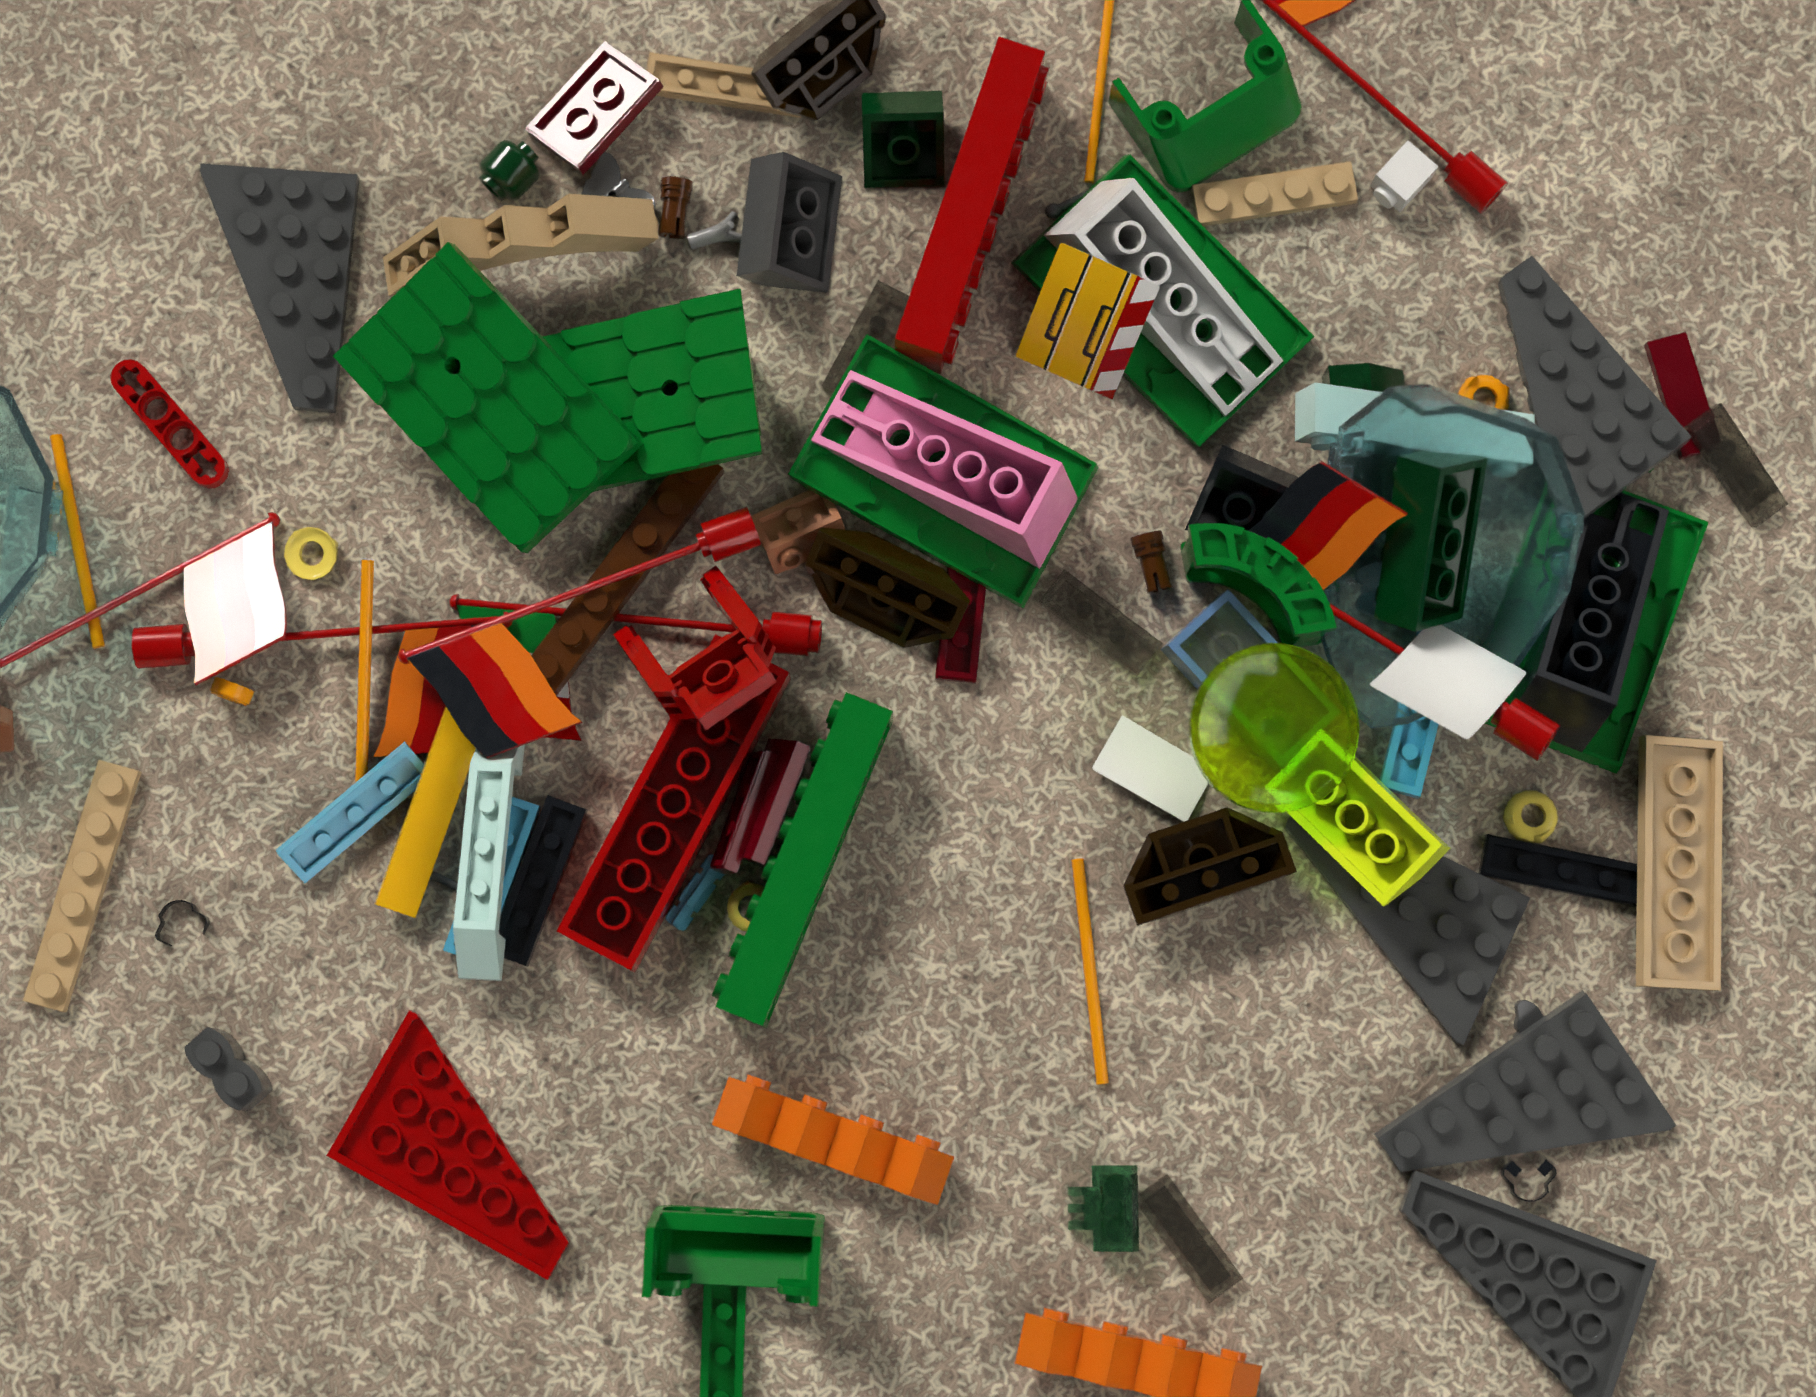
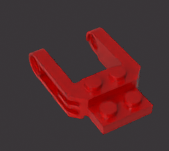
M716 565L703 573L700 581L736 631L726 634L677 667L672 674H666L632 625L629 627L626 625L613 634L671 719H698L705 730L722 721L742 705L777 683L768 669L776 647L762 628L760 621Z

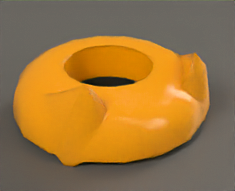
M1477 375L1467 378L1457 395V403L1476 406L1473 401L1475 391L1483 388L1488 389L1494 394L1496 399L1494 409H1509L1510 388L1491 375Z

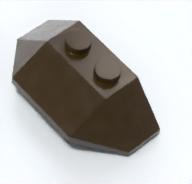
M831 0L813 10L758 56L751 74L774 109L812 121L819 120L872 75L880 44L881 29L884 28L887 16L877 0Z
M820 528L804 564L809 575H812L816 587L830 612L903 648L922 645L940 639L953 638L970 603L969 598L943 568L869 532Z
M1226 807L1147 834L1123 888L1136 926L1256 888L1294 874L1297 870L1282 831Z

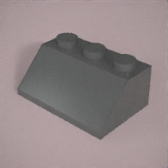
M786 152L751 159L736 276L762 286L828 293L842 176Z

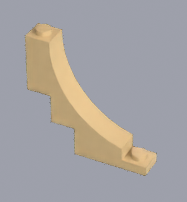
M567 194L548 208L504 205L485 219L439 217L383 257L388 295L394 296L447 242L455 244L482 271L514 262L556 255L611 251L638 252L659 239L658 219L655 216L652 199Z

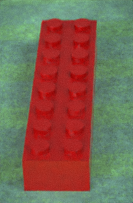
M998 37L895 336L896 351L939 374L942 372L944 363L952 365L960 334V331L956 330L957 325L965 327L973 295L969 290L970 288L977 290L980 285L986 257L982 252H991L997 234L996 226L999 219L995 214L1001 216L1004 214L1010 195L1008 191L1011 179H1008V177L1016 178L1022 160L1021 153L1024 142L1020 140L1028 142L1035 122L1036 104L1041 105L1048 83L1046 80L1050 68L1043 66L1045 51L1003 37Z
M715 634L710 645L722 637ZM770 662L768 669L777 683L707 730L704 729L698 719L670 718L556 930L558 933L636 973L747 764L750 754L755 749L789 685L791 677L788 671Z

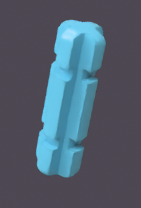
M712 854L708 855L701 864L702 872L694 874L678 897L680 901L678 906L673 904L665 916L667 922L678 930L685 931L694 919L691 917L692 913L700 911L716 888V885L713 883L716 879L721 881L725 875L710 869L714 856Z

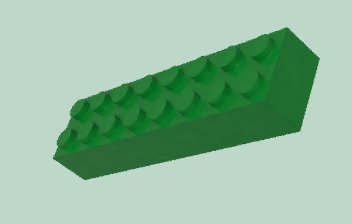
M847 692L842 702L835 699L826 719V723H828L827 728L830 729L827 739L819 738L810 758L811 766L814 767L810 779L802 777L794 796L795 805H798L794 818L786 816L777 839L783 845L778 857L770 855L761 876L763 882H766L761 896L753 895L745 914V918L750 921L745 936L739 933L736 935L728 957L734 960L729 975L720 974L712 993V997L718 999L715 1007L764 1028L768 1026L893 723L892 710Z

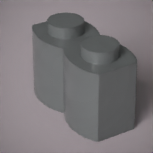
M206 1027L184 1047L190 1064L200 1074L212 1079L218 1096L227 1105L236 1110L251 1111L273 1091L266 1073L255 1063L245 1060L240 1044L232 1035L224 1030Z

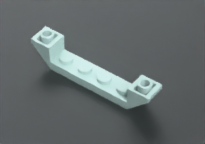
M525 745L490 758L485 757L476 749L470 761L453 924L458 978L502 981L506 939L499 934L514 776H522Z

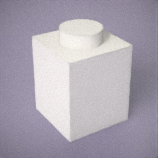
M1408 140L1375 175L1370 185L1375 190L1373 195L1384 207L1389 209L1394 207L1401 212L1432 179L1438 166Z

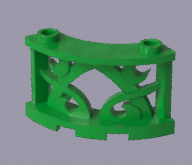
M1221 523L1189 524V537L1180 546L1185 577L1188 583L1218 584L1248 597L1269 618L1284 650L1319 645L1323 641L1322 636L1326 632L1336 630L1337 626L1333 611L1319 582L1297 560L1298 557L1283 545L1269 537L1265 538L1256 533L1244 530L1245 528Z

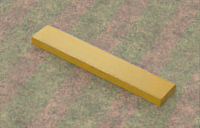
M447 707L444 709L374 903L375 905L416 918L468 774L470 761L476 750L473 744L463 735Z

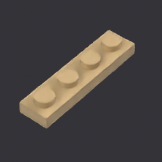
M1351 161L1192 185L1191 189L1196 219L1202 226L1356 204L1358 201Z

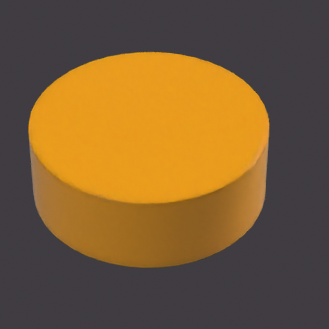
M219 677L214 678L210 688L211 694L243 706L250 705L255 692L247 687Z

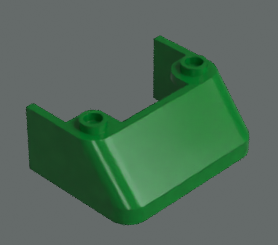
M1241 0L1234 24L1248 43L1244 53V64L1252 79L1189 119H1186L1177 105L1169 101H1157L1141 110L1121 79L1117 78L1112 81L1108 100L1109 105L1163 184L1174 192H1187L1192 189V185L1204 182L1292 126L1297 121L1301 112V100L1285 51L1250 0Z
M684 1205L657 1206L645 1227L642 1297L651 1298L654 1289H656L657 1295L680 1296L682 1295V1289L689 1288L692 1284L777 1288L778 1293L785 1295V1301L809 1303V1306L818 1307L825 1216L819 1213Z

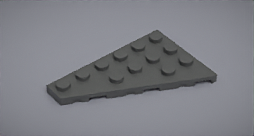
M1530 256L1501 277L1498 287L1502 302L1506 306L1508 327L1512 329L1522 382L1527 388L1530 412L1532 411L1535 414V424L1538 432L1537 441L1544 468L1549 475L1551 496H1554L1560 518L1559 527L1566 533L1687 444L1691 435L1535 258Z
M1289 816L1284 827L1287 833L1300 846L1310 862L1334 889L1333 891L1365 928V931L1372 940L1381 948L1402 978L1415 991L1429 1012L1434 1015L1450 1035L1452 1041L1461 1046L1464 1045L1530 897L1443 856L1419 881L1384 907L1305 829Z
M1582 990L1374 1135L1399 1171L1404 1172L1668 1131L1677 1125L1587 993Z

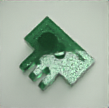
M1092 1165V1186L1067 1187V1195L1073 1197L1083 1195V1204H1068V1212L1083 1213L1084 1221L1079 1219L1068 1221V1230H1093V1252L1139 1251L1138 1166Z

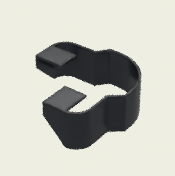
M183 900L172 901L165 905L158 915L161 923L155 933L156 939L170 945L160 939V932L165 925L164 913L175 903H189L192 906L193 912L205 918L203 935L210 924L209 918L197 912L195 904Z
M1545 1159L1537 1169L1543 1176H1546L1551 1170L1553 1171L1551 1177L1544 1183L1545 1191L1536 1199L1525 1200L1514 1193V1185L1504 1175L1506 1169L1516 1177L1522 1169L1510 1160L1500 1171L1501 1177L1511 1186L1510 1193L1516 1198L1528 1202L1542 1199L1549 1192L1548 1184L1557 1174L1556 1168Z

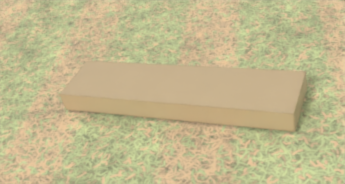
M649 52L646 71L658 78L663 85V88L656 96L802 118L774 109L751 74L753 68Z

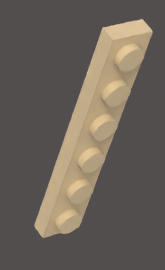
M98 760L23 1001L67 1012L141 771Z

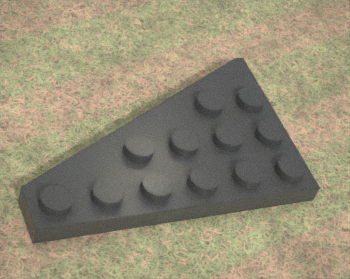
M200 163L201 176L292 407L299 411L336 413L341 365L333 355L343 346L360 178L357 174Z
M1413 1170L1399 1211L1575 1397H1612L1657 1260Z

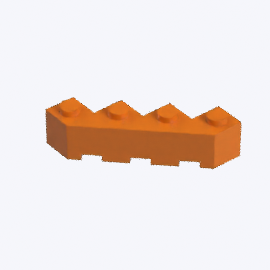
M749 1074L745 1082L728 1077L711 1125L770 1145L795 1156L826 1165L846 1174L882 1185L905 1195L938 1205L954 1160V1156L938 1151L940 1142L918 1134L915 1142L882 1131L884 1122L860 1114L859 1120L856 1122L825 1111L828 1102L804 1094L800 1102L769 1091L771 1082Z
M1044 1308L1043 1315L1025 1312L1015 1364L1044 1373L1079 1378L1105 1387L1133 1390L1153 1397H1256L1262 1366L1246 1362L1247 1353L1222 1348L1220 1355L1187 1348L1188 1340L1164 1334H1162L1161 1341L1127 1334L1128 1326L1103 1321L1102 1328L1068 1321L1069 1313L1050 1308Z

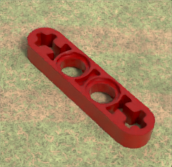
M132 359L117 363L110 375L111 384L130 408L196 483L208 489L217 488L222 485L229 473L228 464L224 457L141 363ZM130 371L132 374L140 372L136 379L146 392L140 396L129 384L122 387L126 382L123 376L125 372ZM155 399H162L167 403V413L160 419H150L146 411L148 405ZM181 429H189L194 436L190 447L183 450L174 448L172 442L174 434ZM203 445H205V446H206V448H205V449H203V450H200V449H201V448H202V446H203ZM199 452L211 464L217 461L218 463L214 466L217 474L212 478L207 474L200 477L199 475L203 472V468L193 458L194 455ZM191 458L188 463L185 462L186 459Z

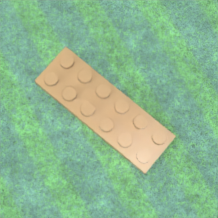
M1653 735L1639 737L1636 987L1721 991L1723 741Z

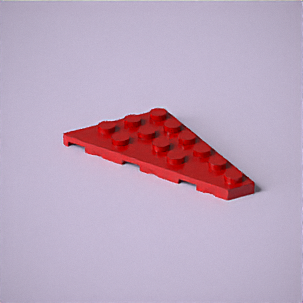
M409 1010L326 1156L544 1279L549 1280L570 1240L421 1016Z

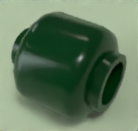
M503 140L481 160L479 167L482 175L479 177V180L500 201H503L505 198L517 200L539 179L540 173L535 165L539 157L523 141L516 145L509 140Z

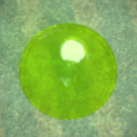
M1266 643L1235 652L1222 660L1207 674L1192 701L1188 734L1191 751L1197 767L1207 782L1220 795L1245 809L1263 813H1283L1299 810L1318 802L1340 784L1350 769L1356 755L1359 741V717L1355 700L1349 687L1341 675L1327 661L1315 653L1298 646Z

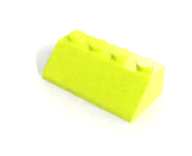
M1320 729L1264 788L1303 829L1384 907L1419 881L1450 849L1436 833L1339 740L1323 729Z

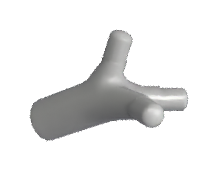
M732 211L717 225L687 234L691 249L694 250L718 242L741 243L742 234L731 230L734 227V220L738 216L737 213Z

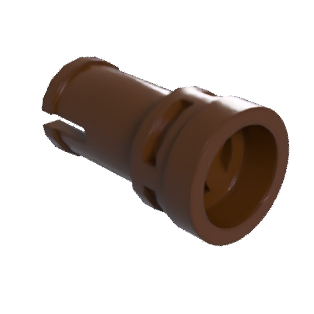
M682 177L661 178L660 199L663 201L659 236L665 238L669 234V238L684 239L687 204L691 200L690 195L693 190V181Z
M1161 530L1130 538L1136 559L1140 560L1147 594L1159 592L1155 578L1156 574L1158 575L1162 590L1173 587L1163 554L1166 549Z

